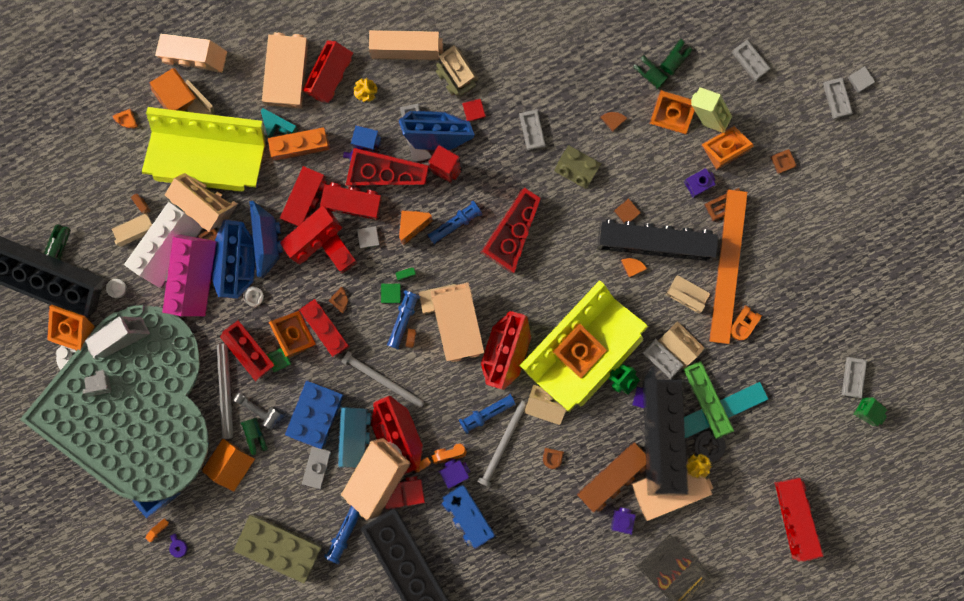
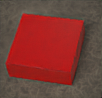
M481 98L462 103L467 121L471 122L485 118Z

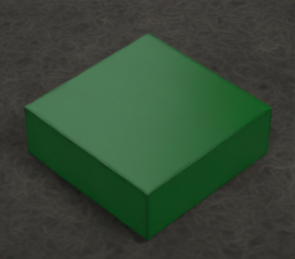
M413 267L395 273L398 282L416 276Z
M381 284V303H401V284Z
M282 348L267 354L274 364L272 368L274 373L292 365Z

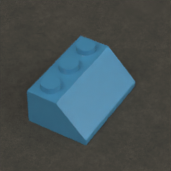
M341 408L338 467H357L365 454L366 444H370V432H367V425L371 424V413H368V409Z

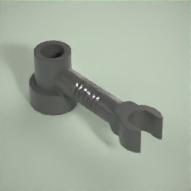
M237 393L233 399L238 404L264 420L262 424L270 430L284 416L281 411L271 406L268 412L262 410L241 393Z

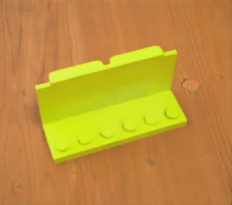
M152 107L147 108L146 115L152 133L142 174L152 175L155 181L172 183L174 178L186 173L205 184L208 188L241 192L244 191L245 186L256 188L266 142L262 121Z
M599 280L520 366L532 380L570 412L576 404L583 406L609 378L610 371L612 369L616 370L643 341L641 334L648 328V325L615 300L605 284ZM578 324H581L607 350L582 378H579L567 368L553 353Z

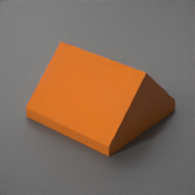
M175 68L149 82L153 94L164 109L185 111L196 99Z
M660 91L650 124L686 134L695 111L691 105L692 99Z
M735 126L702 144L716 170L749 152L754 147L753 143Z
M415 211L401 212L399 238L403 245L433 221L431 214Z
M50 305L47 340L76 351L78 349L81 350L85 340L92 333L95 326L85 316Z
M299 311L269 322L285 356L288 358L316 345Z
M578 324L553 353L567 368L579 378H582L607 350L581 324Z
M222 439L202 471L215 483L234 492L255 461V458L226 439Z

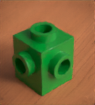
M623 364L616 370L612 369L608 378L612 383L611 387L616 392L621 393L622 391L627 395L636 388L640 381L635 375L636 371L631 366Z

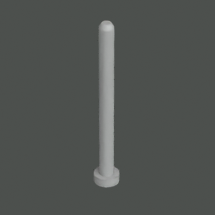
M348 351L344 356L343 364L349 363L416 406L422 407L424 405L423 400L352 357L353 353Z
M522 400L519 403L483 478L479 477L477 482L490 488L492 483L489 481L526 408L527 402Z

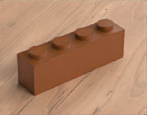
M633 442L580 490L577 496L592 512H600L607 505L605 503L606 500L610 497L614 499L621 492L619 489L624 484L628 486L634 481V475L638 471L642 473L646 470V454Z

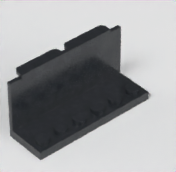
M651 367L642 381L648 496H687L688 483L682 380H656L655 367Z

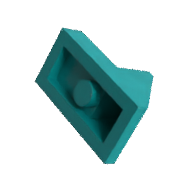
M262 108L261 114L268 138L273 137L278 127V131L284 135L298 131V128L292 123Z

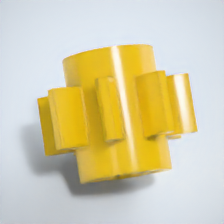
M366 78L356 82L357 86L354 87V95L358 100L370 102L376 98L374 94L377 93V86L374 81Z
M700 454L697 457L692 455L688 459L689 463L686 465L688 473L698 479L701 476L705 478L712 468L710 460L705 455Z

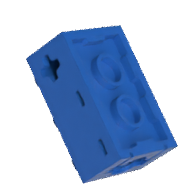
M306 381L285 436L319 449H324L344 395Z
M464 484L443 497L444 501L442 504L448 513L450 511L453 513V522L458 530L463 529L465 533L463 538L468 546L472 545L475 549L495 536ZM454 495L462 498L460 505L452 503Z

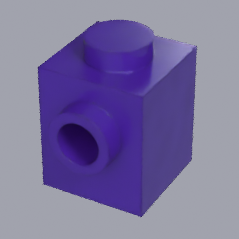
M705 168L686 178L684 183L694 198L711 189L715 185L714 181L716 180L711 171L708 172Z
M455 459L445 464L446 468L439 471L448 489L469 478L468 473H470L466 462L461 463L460 460L456 462Z
M621 507L619 511L614 510L610 529L632 534L635 514H632L630 509Z

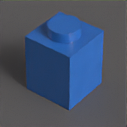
M356 125L351 141L352 147L375 152V148H379L381 143L378 131Z

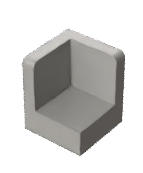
M96 371L95 376L84 379L86 389L83 390V394L87 397L111 393L109 375L106 371Z

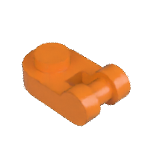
M746 305L731 326V335L736 340L747 339L762 317L760 314L750 311L751 308ZM745 317L751 320L749 324L743 321Z
M456 444L451 450L446 451L443 448L434 451L435 454L432 455L433 464L465 457L467 450L462 444Z

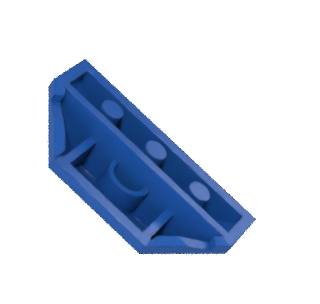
M409 111L399 119L404 137L415 149L436 150L439 145L446 150H451L475 136L469 121L461 120L445 112Z
M249 201L257 277L262 279L280 259V252H283V247L280 244L281 241L278 238V234L281 233L280 222H277L271 214L257 203Z
M224 220L215 241L217 243L212 281L218 297L238 299L253 283L255 266L254 240L243 222Z

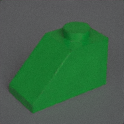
M873 397L862 398L853 415L872 426H879V424H883L887 417L885 414L887 409Z

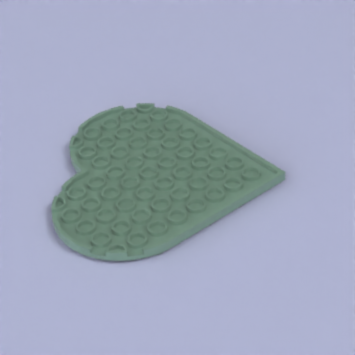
M144 305L127 307V309L111 314L94 329L89 337L119 316L142 317L150 335L107 357H93L88 351L85 341L81 350L78 349L20 420L116 494L134 501L153 502L178 494L196 478L204 465L209 439L207 425L202 413L193 401L187 397L196 383L200 369V352L194 334L177 315L162 313L163 308ZM96 371H106L109 375L111 393L91 397L84 395L83 390L86 389L84 379L95 376Z

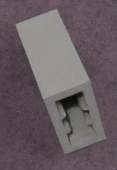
M119 316L85 341L88 351L93 357H107L150 335V332L142 317Z

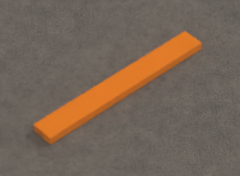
M727 190L709 342L729 344L747 201V192Z

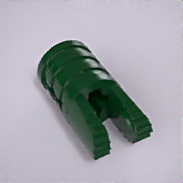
M683 39L676 43L666 59L660 64V68L671 76L675 74V71L678 70V67L681 66L693 50L691 47H688L682 54L678 53L685 43Z
M643 55L641 60L650 67L648 72L646 73L637 64L633 68L659 90L669 77Z
M59 224L55 225L43 254L60 260L70 235V228Z
M257 417L241 422L252 456L257 454L253 441L255 438L258 439L263 452L268 450Z

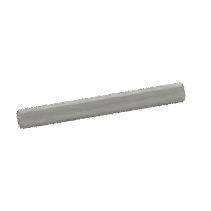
M218 344L217 358L222 438L231 439L233 438L228 347L226 344Z

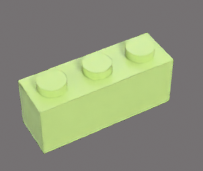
M699 88L698 92L692 97V107L704 126L724 133L732 115L722 96Z

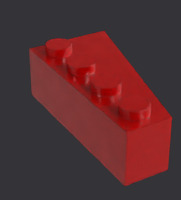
M354 148L345 186L426 184L430 165Z
M523 188L480 253L510 273H514L541 198L528 189Z
M798 477L774 482L792 559L801 562L823 557L810 512V503L805 495V482L801 481V478Z

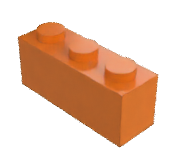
M324 127L268 138L270 154L274 161L330 150L327 132Z

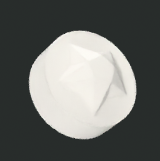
M112 279L106 286L108 295L113 298L123 297L127 290L126 284L120 279Z
M254 286L247 288L243 294L244 301L250 306L260 305L264 298L263 292Z

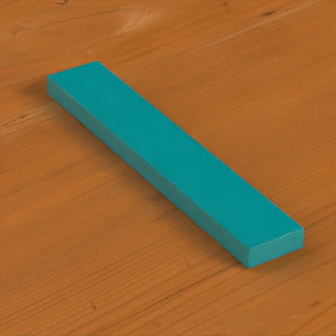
M758 382L720 400L727 417L730 418L768 400V397L761 383ZM702 409L684 417L685 438L710 427Z

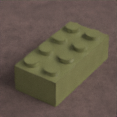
M251 514L233 551L305 584L323 546L262 517Z

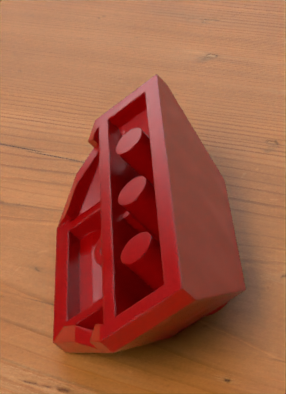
M509 311L506 314L507 316L503 317L492 327L481 361L486 385L502 390L520 375L522 369L520 365L525 360L531 341L528 316Z
M390 395L374 402L371 426L376 439L384 438L387 442L395 444L400 449L401 455L410 463L404 474L420 467L423 445L409 410Z

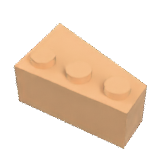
M160 34L155 56L162 59V62L168 65L177 63L184 67L191 66L222 73L227 51L211 40Z
M186 173L174 178L165 196L207 231H211L221 225L224 220H228L238 205L234 201L230 203L221 198L222 194L219 192L214 194L205 189V184Z

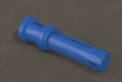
M471 201L469 206L462 211L458 210L456 216L427 235L433 244H436V242L461 225H468L469 221L483 214L475 202Z
M404 291V299L398 307L400 312L387 343L388 346L399 349L409 318L415 313L416 302L421 297L408 291Z
M509 394L507 397L479 412L478 410L473 411L472 415L465 419H459V422L467 435L470 430L478 426L482 427L485 421L515 406L516 403L511 394Z
M352 505L336 538L331 540L332 545L328 553L324 555V558L336 564L340 563L339 559L344 549L348 547V538L360 516V513Z

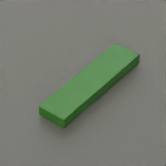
M700 361L683 368L715 439L734 432L702 362Z

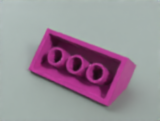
M180 234L173 237L162 313L178 316H206L217 241Z

